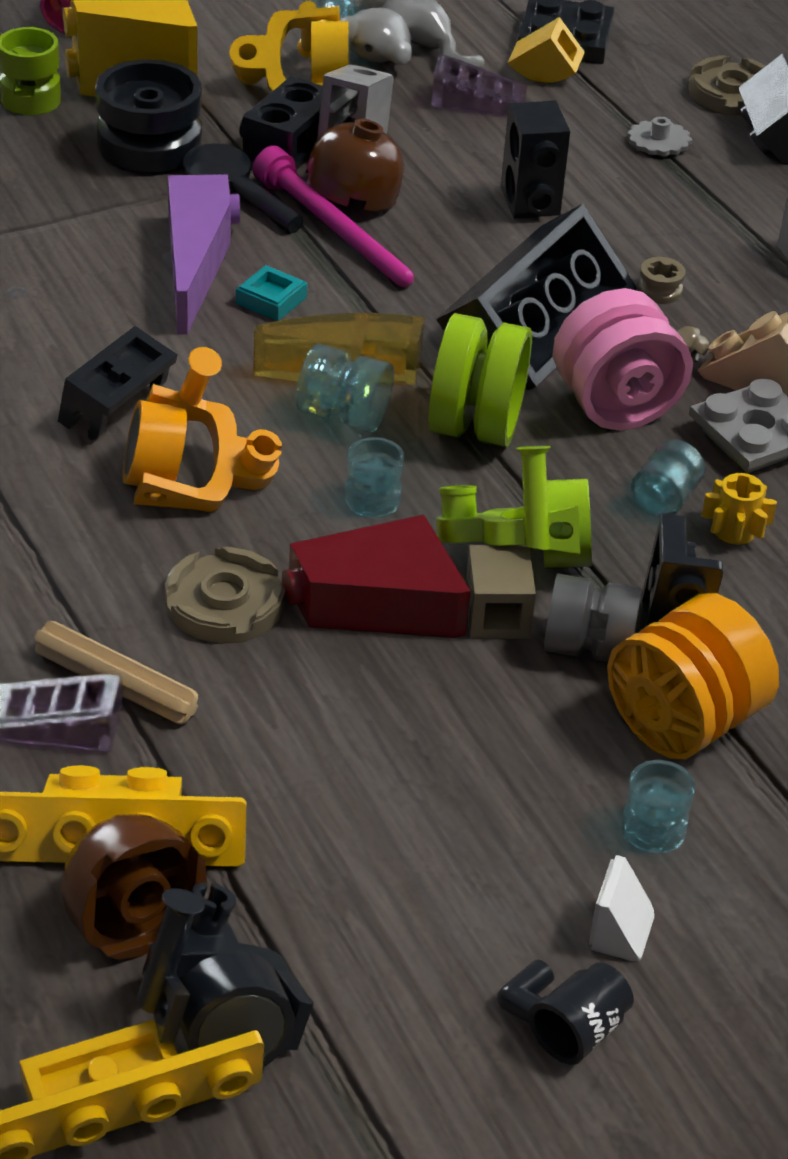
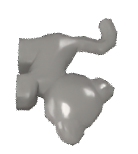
M360 0L359 12L353 16H345L340 20L349 21V42L354 51L367 61L375 63L392 61L396 64L405 65L411 59L412 50L410 42L429 48H439L442 64L455 72L471 74L480 72L484 68L482 56H461L456 52V42L451 34V20L442 6L435 0Z

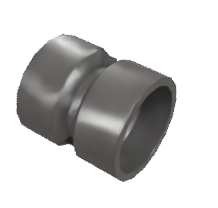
M557 573L549 609L544 651L577 657L584 649H589L592 651L595 660L608 662L612 649L635 633L642 588L609 582L602 590H597L594 588L591 579ZM592 610L609 615L606 629L589 628Z

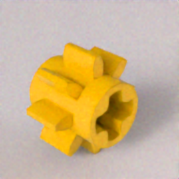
M734 473L726 476L723 481L719 479L714 480L713 491L705 493L701 517L713 519L710 532L722 541L736 545L746 544L755 537L764 538L766 525L773 524L777 501L765 498L767 485L763 484L757 477L746 473Z

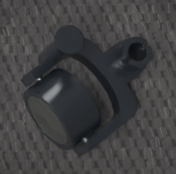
M205 882L194 885L191 892L180 888L165 890L162 894V899L166 904V908L155 942L150 945L142 970L143 980L137 996L139 1007L147 1013L154 1014L160 1043L174 1044L179 1028H181L189 1051L256 1030L259 1032L264 1043L263 1067L271 1063L284 1050H298L314 1002L291 974L284 959L278 953L267 948L238 943L228 923L230 914L236 905L235 895L226 887L212 883L208 899H205L208 888Z

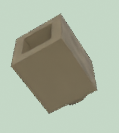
M469 545L466 584L470 589L468 609L470 638L530 639L536 597L530 548L523 545Z

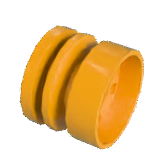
M717 593L698 594L669 612L659 622H653L640 632L628 637L612 649L607 664L609 688L619 713L631 731L655 752L669 759L686 760L726 734L728 729H733L771 704L779 688V667L770 640L755 618L737 602Z

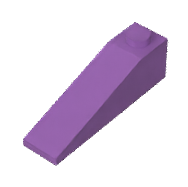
M228 174L168 175V219L177 334L189 333L231 244V224H240L239 194H230Z

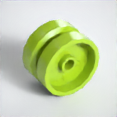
M457 313L450 317L444 331L433 374L428 415L431 433L460 438L470 426L474 415V431L480 443L508 448L517 426L527 383L532 349L531 328L503 322L493 333L487 348V329L482 318Z

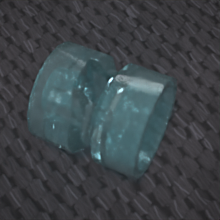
M318 343L309 351L301 369L296 391L297 409L303 413L327 420L339 414L341 423L374 432L381 424L391 399L394 385L393 365L363 355L352 361L349 352Z

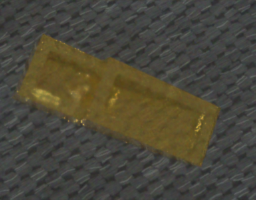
M341 313L298 317L257 325L254 330L253 375L359 390L362 378L415 385L422 360L425 317L384 313Z

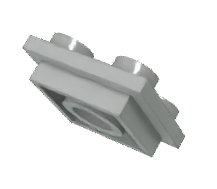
M756 379L751 382L750 386L727 394H713L706 401L690 406L689 415L702 427V431L747 474L788 459V397L782 392V387L777 382L770 379Z

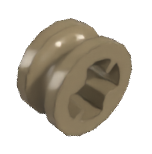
M651 257L641 264V278L638 282V291L644 292L655 303L664 304L677 301L682 296V282L685 280L686 269L677 260L668 257Z

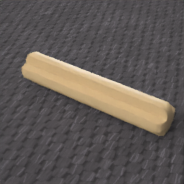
M47 621L43 628L38 630L35 635V651L39 655L178 725L186 724L198 709V694L195 690L56 621Z

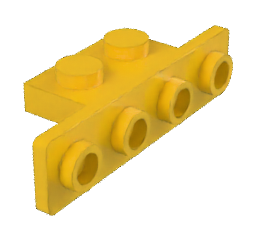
M68 766L60 769V774H49L42 793L0 792V861L65 863L67 856L77 841L96 824L116 815L143 814L165 821L179 830L204 859L205 866H242L245 862L247 803L241 797L182 796V777H167V771L160 768H133L127 771V776L100 775V770L92 766Z
M155 1019L20 1060V1077L29 1101L0 1110V1159H31L35 1155L66 1145H88L99 1140L112 1130L140 1121L149 1123L162 1121L174 1115L180 1108L214 1097L217 1099L236 1097L245 1092L250 1086L262 1080L264 1056L262 1038L259 1032L255 1030L178 1054L174 1044L160 1043Z

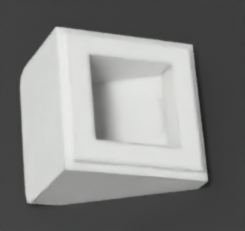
M616 855L615 859L610 861L595 905L589 944L592 945L591 950L628 961L639 962L654 920V909L627 859Z

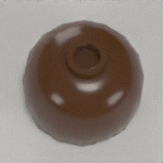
M357 119L355 123H342L331 127L316 140L305 173H308L306 181L321 196L338 204L348 206L350 198L366 201L363 210H385L396 204L402 184L404 162L398 146L390 136L383 132V127L380 124L368 119Z
M143 814L116 815L96 824L85 833L67 856L62 873V895L65 910L71 922L91 946L100 948L106 956L117 960L144 956L148 954L150 945L155 942L166 908V904L162 899L163 892L170 888H180L191 892L194 885L205 882L207 885L205 861L186 837L167 822Z

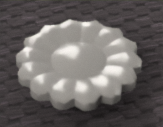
M655 117L650 122L641 121L638 125H632L631 130L627 134L629 144L635 146L637 151L663 157L678 155L682 151H687L692 143L690 132L683 130L681 125H674L666 117Z

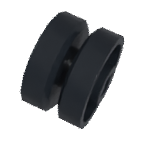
M141 59L126 61L109 67L98 77L95 86L96 110L99 114L97 146L102 157L115 166L131 171L153 173L174 170L183 166V159L188 151L202 145V121L199 118L202 107V84L197 75L191 70L165 60Z

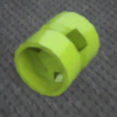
M20 27L2 33L0 36V70L2 71L0 74V91L2 105L5 109L21 115H40L56 109L61 103L60 74L57 71L59 69L58 38L54 33L37 27Z

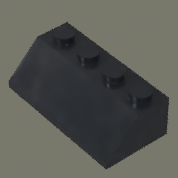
M581 204L541 225L436 320L443 331H445L449 319L454 313L482 318L487 329V348L493 333L503 322L531 328L532 349L525 388L531 390L537 387L556 368L552 357L554 340L567 316L582 302L604 291L622 288L636 290L637 287L584 204Z

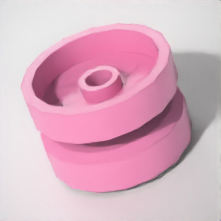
M622 288L604 291L582 302L565 318L554 340L552 357L560 376L568 388L574 392L578 403L588 418L601 428L622 431L642 427L662 417L680 400L691 380L693 360L689 347L678 332L669 325L667 317L659 306L644 292Z

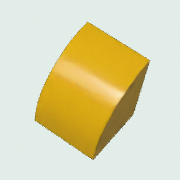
M559 17L519 40L508 60V64L527 79L542 83H553L576 74L585 52Z

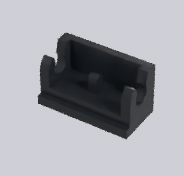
M132 327L65 378L58 422L70 429L76 425L82 412L88 417L91 425L88 430V438L90 440L96 439L105 431L108 416L148 384H150L151 390L153 384L162 386L166 383L169 369L176 363L178 354L138 327Z

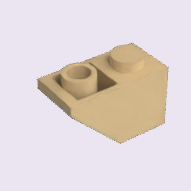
M776 311L769 312L756 320L749 330L737 334L735 330H730L716 338L709 345L708 348L711 353L698 369L703 379L734 390L750 386L751 382L756 379H770L777 382L782 387V392L788 397V312L778 315Z

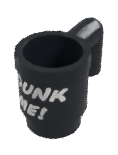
M536 959L502 986L497 995L498 1004L506 1012L529 1023L538 1043L549 1055L559 1062L568 1065L579 1064L596 1045L623 1022L624 1014L632 1008L634 1003L632 989L625 977L617 969L609 964L597 962L587 970L576 971L549 995L540 997L538 994L554 981V974L547 963Z

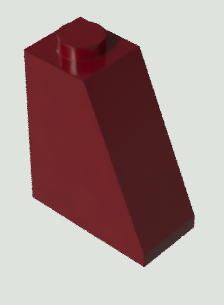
M424 514L290 543L289 569L282 572V585L286 590L285 597L291 606L297 605L309 627L451 638L466 635L470 589Z

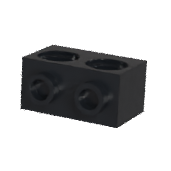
M290 76L255 107L244 114L239 132L243 138V152L247 154L250 161L254 162L259 153L270 146H278L289 154L295 161L296 169H299L309 159L318 137L322 85Z
M557 101L509 103L500 187L513 218L561 215L571 131Z

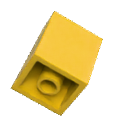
M70 0V7L63 8L65 35L72 36V49H65L66 72L68 78L75 77L80 95L96 97L95 86L98 77L109 67L126 61L141 59L165 60L186 67L198 77L197 23L187 0Z

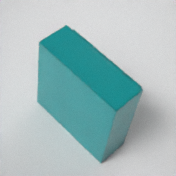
M265 265L236 288V304L278 322L307 298L308 283Z

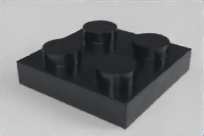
M528 0L518 41L560 17L585 52L581 61L604 64L615 7L604 6V4L595 0H585L582 2Z

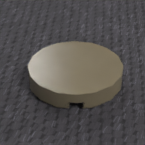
M723 55L706 58L695 64L691 70L688 81L689 94L699 105L712 111L728 115H743L740 108L745 104L738 87L766 65L748 58H742L741 64L730 63V57Z
M234 547L215 548V555H206L201 558L199 551L186 556L171 569L165 582L167 615L179 630L198 640L219 644L245 642L265 634L279 622L285 607L286 590L282 585V580L278 577L276 566L270 560L253 551Z

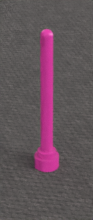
M278 146L267 147L259 153L253 164V174L261 183L269 189H285L399 287L405 288L413 283L414 274L406 265L297 175L295 161L289 154Z

